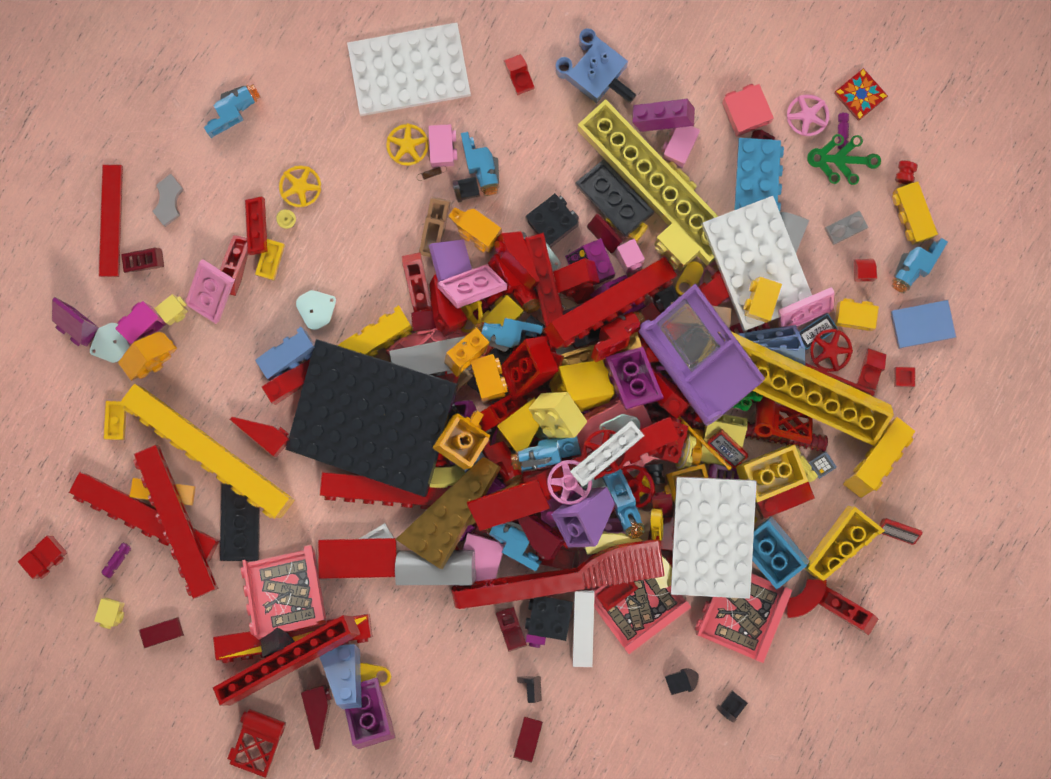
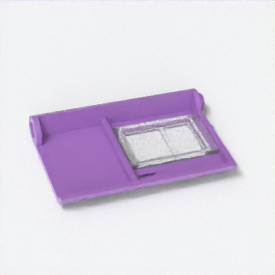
M696 284L690 287L655 320H647L640 325V335L705 426L718 420L765 380L760 370Z

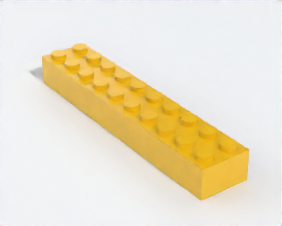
M732 332L765 377V380L752 391L873 446L876 445L894 415L892 405ZM713 336L709 339L700 356V363L720 346Z
M134 383L120 401V403L125 405L123 408L125 411L136 417L139 416V421L147 427H154V432L167 440L170 439L169 443L178 450H185V455L193 461H200V466L207 472H215L217 474L216 478L224 484H231V489L235 493L242 496L246 495L248 497L247 501L255 507H262V512L269 518H282L295 501L294 498L144 387Z

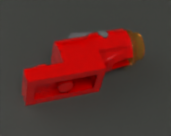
M498 253L494 254L488 265L507 284V290L502 291L504 296L514 293V297L527 314L537 311L541 306L535 287L532 291H528L500 260Z
M641 312L622 314L611 322L605 320V325L602 326L599 334L601 341L594 345L591 356L595 363L628 347L631 335L641 329L640 325L645 322Z
M489 439L482 453L485 458L501 467L498 474L503 479L506 487L517 482L523 484V471L516 451L509 450L504 441L490 446Z

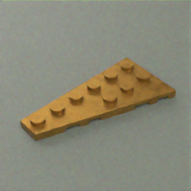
M482 457L395 540L439 569H443L473 518L467 502L486 495L501 467Z

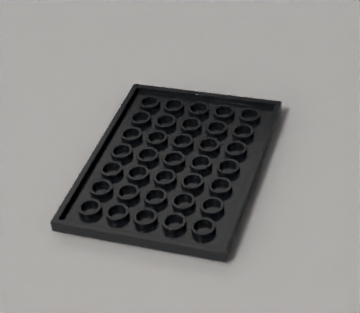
M316 339L285 450L426 497L439 452L433 449V446L448 424L459 384Z

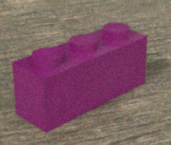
M688 98L638 104L633 106L632 123L640 132L694 126L695 108Z

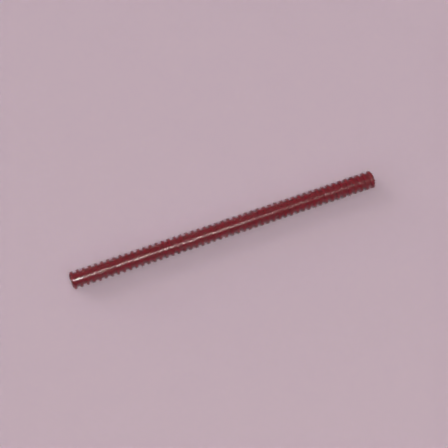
M540 385L526 394L525 399H537L541 393H552L551 388H548V385L546 387ZM648 403L644 405L651 421L655 420V422H658L668 417L675 418L664 408H661L660 405L658 407H655L654 404L649 406ZM687 411L680 416L692 429L696 427L704 431L705 424L694 420L695 412ZM747 421L746 439L747 437H750L752 440L756 438L757 441L762 439L763 442L768 440V443L774 441V444L779 442L780 445H783L785 443L786 445H796L798 448L802 446L804 449L821 450V452H825L828 446V436L824 435L822 437L821 434L816 436L815 433H812L811 444L776 435L761 437L755 433V422L750 424ZM803 431L798 432L800 435L807 436Z

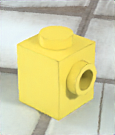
M173 294L154 308L164 322L170 326L174 322L178 323L183 320L188 312L185 308L187 304L182 297L179 296L177 298Z
M101 598L94 621L99 622L100 627L111 629V626H118L124 618V612L122 611L125 603L109 598Z

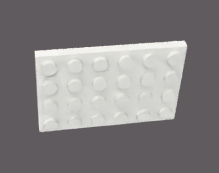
M458 23L347 43L360 116L471 96Z
M773 196L701 223L743 331L765 323L744 316L746 310L743 307L746 299H749L751 294L749 291L750 284L756 278L763 277L782 284L771 320L779 318L778 310L812 296Z
M677 477L671 595L750 599L756 480Z

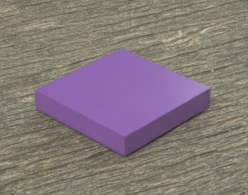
M464 239L429 245L438 282L472 270Z

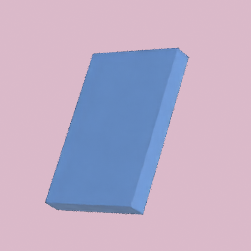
M948 300L891 311L898 349L956 338Z

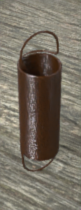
M437 167L420 174L425 180L442 174L441 167Z

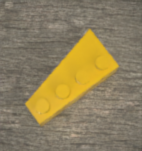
M398 305L393 308L395 311L393 314H384L379 317L376 325L374 323L367 325L361 330L362 334L358 335V333H355L339 343L338 346L375 357L379 354L377 351L383 348L385 350L389 349L394 344V341L410 335L413 328Z
M898 417L893 419L885 428L877 445L872 446L864 455L867 459H863L854 468L853 472L856 474L846 479L843 485L860 498L873 490L877 491L883 484L882 478L884 476L887 477L893 470L892 464L894 461L898 462L903 456L902 450L904 447L907 448L914 440L912 436L915 430Z
M847 506L808 558L809 563L804 569L816 579L824 581L839 569L844 562L855 556L861 548L867 546L872 542V539L885 530L855 506Z

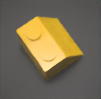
M603 360L596 363L595 361L559 366V371L554 375L549 384L552 393L568 392L581 412L609 403L614 395V386L610 383L608 370L604 366Z
M535 398L497 426L517 454L519 451L530 447L540 428V425L534 420L533 415L529 411V407L536 400Z

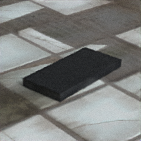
M604 159L575 183L577 188L625 238L654 214V211Z
M221 484L220 561H258L260 507L250 504L247 501L248 497L246 495L242 496L235 493L231 489V484Z

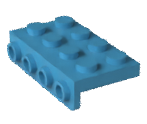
M738 139L734 210L773 196L780 212L781 202H778V195H781L782 184H779V176L782 177L783 165H780V158H783L784 146H781V140Z

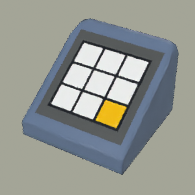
M823 452L809 462L819 479L837 468L827 452Z

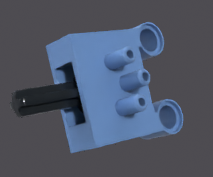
M583 29L579 35V45L588 52L574 68H572V61L569 58H559L556 62V75L561 79H566L596 104L609 88L631 103L635 99L636 94L618 80V77L627 68L628 61L599 39L592 29ZM590 37L592 41L587 43L583 41V38ZM561 65H566L569 67V69L567 71H561L559 67Z

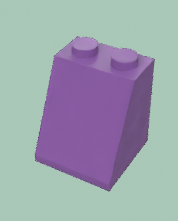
M607 487L591 488L590 493L583 501L573 505L562 504L551 515L568 547H595L600 540L615 502ZM576 492L567 501H575L582 496Z

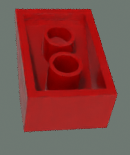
M544 336L525 339L501 365L502 376L505 378L513 401L520 399L544 384L559 371Z

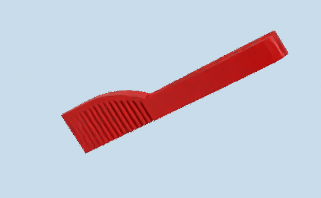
M655 539L612 546L592 555L577 568L475 581L473 585H454L451 588L454 606L457 609H465L585 590V588H596V586L601 587L602 585L610 586L617 583L622 584L623 582L628 583L664 577L660 541Z

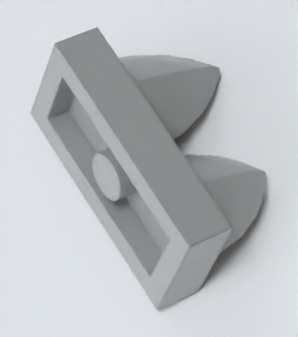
M858 211L825 227V231L832 244L835 245L867 229L868 226L861 212Z

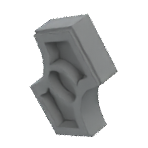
M172 174L156 185L159 190L160 199L157 207L152 211L165 227L180 216L177 210V199L184 190Z

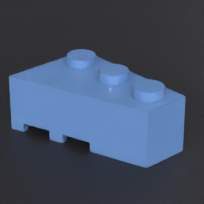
M796 325L739 334L748 340L805 365V346Z
M302 327L297 329L298 333L291 338H284L282 344L272 347L255 360L267 380L271 381L284 372L299 366V363L306 359L308 361L311 359L313 348H315L314 342Z
M355 644L340 645L320 656V660L336 704L341 709L361 708L360 649Z

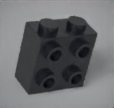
M556 193L525 216V220L536 234L544 233L546 244L550 248L579 226L578 215L573 210L569 211L566 207L567 202L561 195L558 197Z
M545 596L534 599L530 598L528 610H532L531 618H526L525 629L528 630V634L566 641L573 602Z

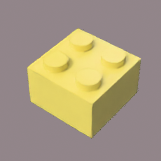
M675 222L656 238L654 244L656 246L655 250L661 256L665 255L669 259L668 262L674 270L678 269L680 272L697 257L700 248Z
M568 392L541 393L529 407L534 420L538 422L543 433L548 438H575L587 423V420Z

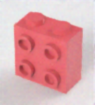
M749 84L737 93L736 91L729 92L723 99L722 104L736 137L771 124L774 119L760 84L755 86Z

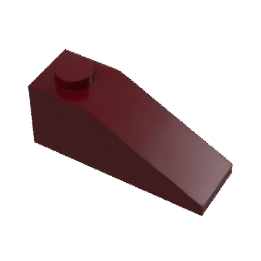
M535 514L519 518L518 521L532 548L537 551V555L545 560L555 558L565 543L562 534Z
M326 685L301 692L315 750L322 747L331 705L330 700L333 699L330 688L327 689Z

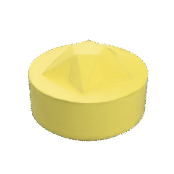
M283 209L278 212L276 221L280 227L288 229L294 226L296 217L292 211Z

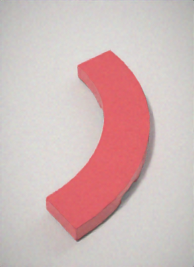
M437 328L417 331L398 340L386 350V354L390 356L389 351L466 337L469 333L458 330L444 337ZM488 345L486 353L481 357L487 356L494 347Z

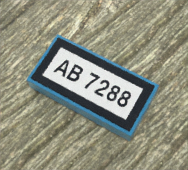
M828 313L799 331L805 351L811 347L813 339L820 332L827 329L838 330ZM833 332L825 333L820 338L824 339Z

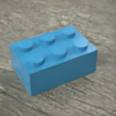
M772 516L754 529L752 561L776 589L807 567L809 563L808 558Z

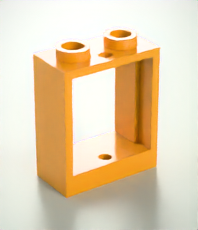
M476 327L446 352L444 363L457 377L471 365V360L478 359L486 353L489 341Z

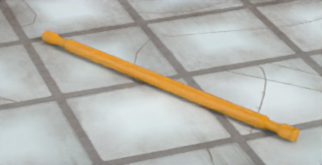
M681 417L677 418L682 420V424L688 426V430L722 464H724L728 470L731 469V467L728 464H726L725 461Z

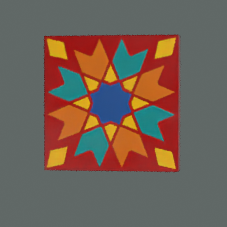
M864 68L834 92L837 98L858 121L888 97Z

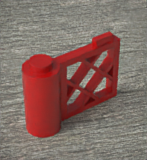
M765 396L761 401L756 402L755 433L758 436L769 437L776 435L811 444L813 418L787 406L776 404L774 400ZM779 412L786 413L789 417L784 418ZM798 417L806 418L807 422L802 423ZM793 420L798 426L793 427L789 421ZM784 425L788 431L779 429V426ZM802 429L807 436L800 435L797 431Z
M249 709L248 712L244 711L240 720L243 723L242 730L235 748L231 747L227 759L230 760V765L266 778L279 741L283 735L286 722ZM245 733L252 735L255 743L246 746L243 740ZM265 741L273 743L272 750L264 753L260 743ZM257 745L261 755L252 759L248 749ZM245 751L249 761L245 763L236 761L238 753ZM263 758L266 764L264 771L257 769L254 761Z

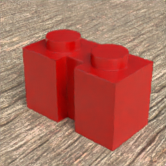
M586 258L553 271L557 292L566 295V297L577 295V292L581 291L580 289L590 290L593 288V285L600 283L595 261Z
M51 535L44 537L35 545L36 547L17 561L32 579H43L50 573L49 569L53 565H59L65 559L63 556L68 553L55 537Z

